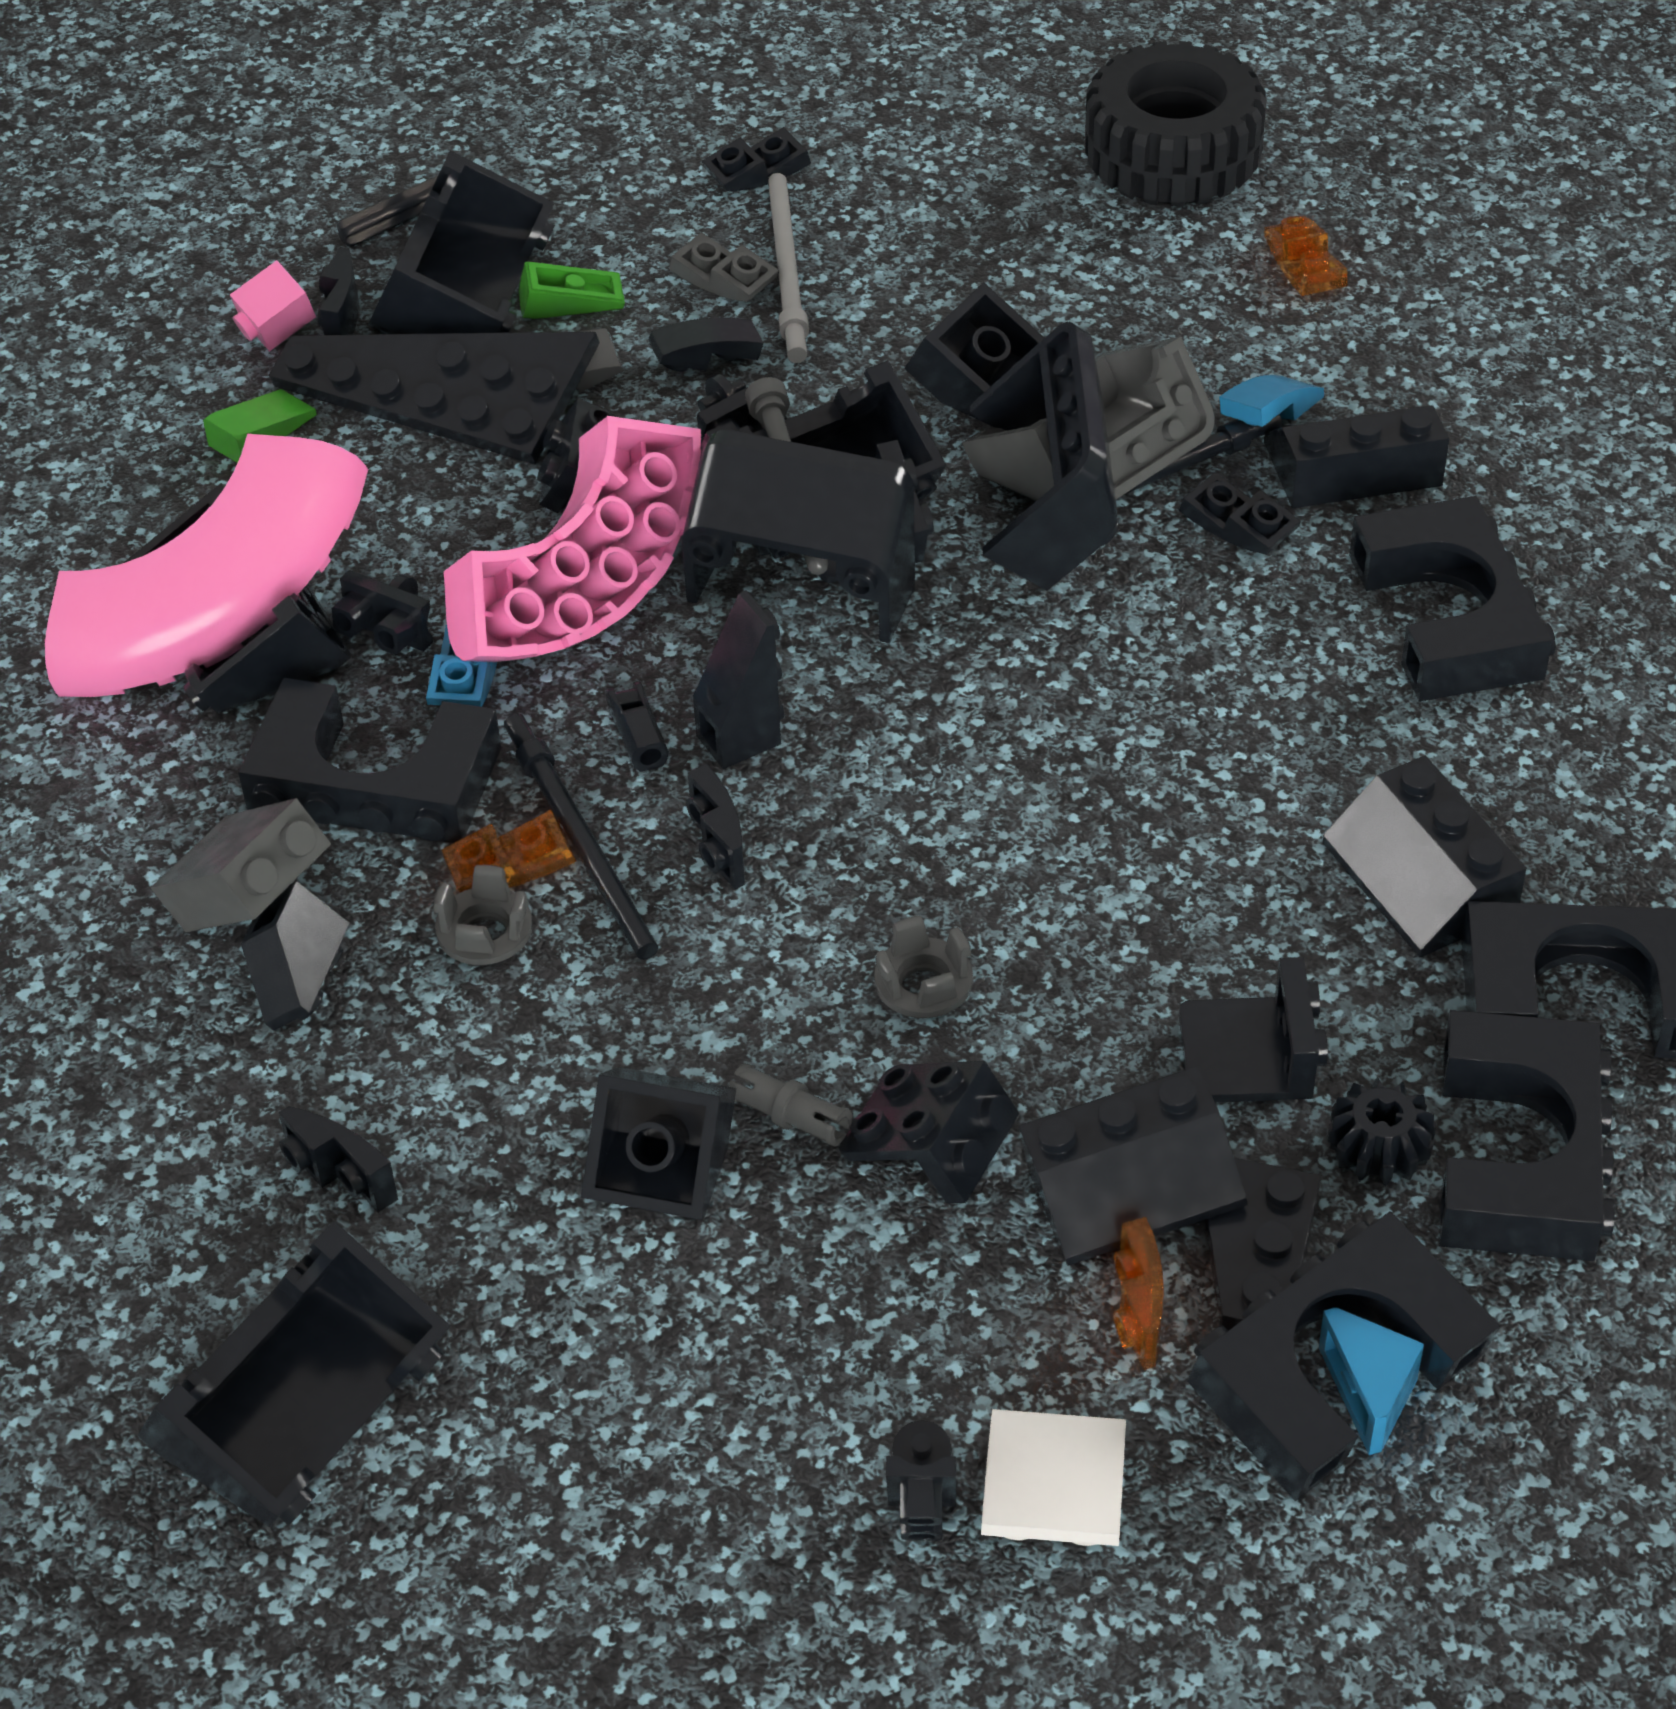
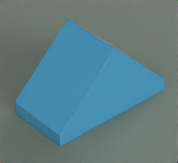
M1337 1307L1324 1310L1319 1350L1368 1455L1380 1453L1417 1382L1424 1344Z

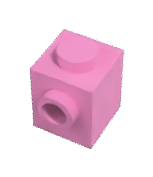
M277 260L230 294L238 312L232 317L237 327L249 341L257 337L269 352L316 318L306 292Z

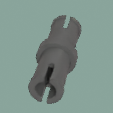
M744 1063L735 1071L734 1075L744 1079L747 1084L754 1086V1088L750 1089L733 1080L729 1083V1087L737 1088L735 1102H741L771 1116L773 1124L780 1128L789 1130L795 1127L826 1141L827 1144L834 1147L840 1145L846 1135L837 1131L834 1126L827 1124L826 1121H831L850 1130L853 1119L851 1110L839 1107L810 1094L808 1087L799 1081L790 1080L784 1082L755 1069L750 1064Z

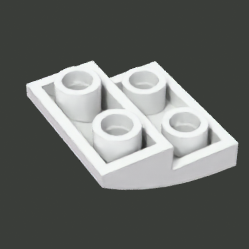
M992 1409L981 1535L999 1536L1011 1540L1037 1539L1073 1542L1082 1546L1096 1544L1119 1546L1126 1419Z

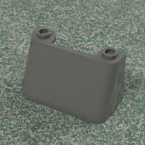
M1181 336L1106 352L1096 358L1116 499L1206 441L1214 428L1215 416L1212 405ZM1047 418L1041 419L1029 427L1008 431L995 427L988 428L962 442L976 472L991 482L1034 501H1037L1054 486Z

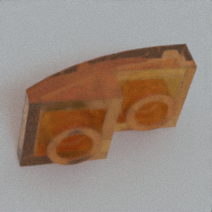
M1290 216L1284 218L1281 224L1264 227L1266 241L1276 262L1288 281L1301 296L1348 286L1347 268L1328 252V233L1310 218Z
M552 810L541 814L500 836L491 823L441 850L459 893L472 889L475 865H493L504 868L505 878L510 888L539 879L576 862L560 822Z
M1143 1217L1122 1223L1121 1250L1114 1253V1265L1121 1283L1120 1309L1113 1312V1320L1122 1346L1125 1349L1133 1347L1143 1370L1156 1366L1159 1353L1164 1284L1160 1254L1155 1237L1147 1218Z

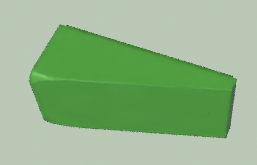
M537 262L524 263L518 290L522 318L540 319L624 308L625 301L620 273Z
M279 389L214 412L203 419L208 446L238 463L247 434L287 436L316 416L317 413L315 408L283 389Z

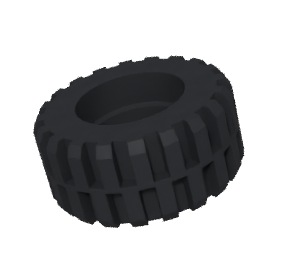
M1166 41L1153 42L1151 47L1143 48L1142 45L1130 48L1126 55L1119 53L1112 57L1106 65H1103L1093 76L1092 82L1088 86L1085 120V154L1088 157V163L1096 175L1111 189L1117 187L1121 195L1133 199L1135 196L1143 198L1144 203L1158 205V202L1171 203L1170 206H1184L1185 202L1195 201L1196 205L1208 203L1214 196L1223 198L1231 194L1235 187L1240 188L1252 176V173L1261 162L1267 104L1264 86L1247 63L1241 65V61L1237 56L1229 52L1222 54L1218 51L1217 47L1205 44L1203 47L1193 46L1192 42L1179 41V44H1167Z

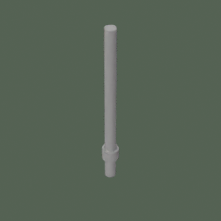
M775 173L769 177L768 187L782 312L778 318L781 337L786 340L788 359L793 363H801L807 358L805 338L809 334L808 315L801 306L787 179L783 174Z

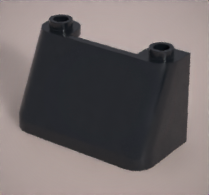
M450 150L368 325L385 334L509 333L517 314L509 311L512 303L511 298L522 275L524 263L528 261L534 247L543 251L555 225L547 220L554 202Z
M889 360L865 370L864 375L868 382L864 386L855 388L852 391L847 386L838 389L832 402L785 420L791 442L866 457H876L877 444L898 440L904 459L911 458L916 468L918 488L915 489L918 501L928 497L937 489L935 482L946 467L944 459ZM730 423L706 432L700 447L701 453L713 433L720 430H733ZM748 425L738 429V432L768 437L765 428L754 433L750 431ZM752 545L759 554H772L775 559L792 553Z
M222 483L216 486L125 562L142 557L183 533L207 511L225 486ZM309 584L299 593L301 599L293 593L275 606L272 610L278 620L270 626L266 624L254 635L241 642L242 649L208 668L203 664L200 666L192 664L185 670L184 673L188 683L183 688L199 709L205 712L211 707L217 713L225 712L276 693L283 678L309 681L334 672L351 658L348 648L339 633L333 628L331 620Z
M335 1221L311 1244L310 1248L312 1250L309 1255H305L294 1268L292 1267L283 1276L278 1286L197 1370L194 1369L186 1377L182 1385L177 1383L155 1406L137 1436L157 1455L268 1527L279 1517L289 1526L317 1495L308 1485L409 1374L420 1382L445 1354V1351L436 1343L451 1327L449 1323Z

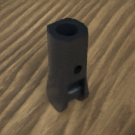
M640 681L633 682V688L616 693L613 688L606 689L605 695L610 715L621 734L634 768L643 772L662 767L668 759L669 751L651 711L642 683Z

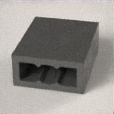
M297 798L226 815L151 887V890L185 932L253 920L331 845V842Z

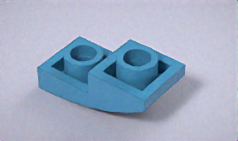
M1263 375L1244 381L1219 396L1220 411L1222 415L1241 420L1248 425H1258L1261 427L1278 414H1280L1281 419L1296 420L1324 397V388L1284 376Z
M447 625L440 655H434L426 695L427 705H441L442 701L482 707L488 696L497 662L461 660L455 655L449 642Z

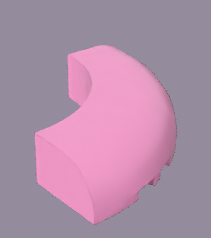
M607 416L579 438V462L572 495L559 521L542 541L510 550H471L444 571L446 622L449 642L455 655L463 661L501 662L544 655L569 648L597 635L622 619L636 607L635 605L643 599L650 589L655 587L666 573L674 559L673 554L680 537L683 535L701 457V429Z
M247 434L242 454L225 488L207 511L179 536L142 557L119 565L84 571H59L45 638V664L49 682L55 693L59 697H100L125 694V689L154 682L162 686L174 682V676L184 673L192 664H197L198 666L203 664L208 668L242 649L241 642L254 635L266 624L270 626L278 620L272 610L275 606L293 593L301 599L299 593L309 583L317 571L322 573L330 563L329 554L343 529H349L360 502L368 472L366 465L353 453L324 441L301 437Z

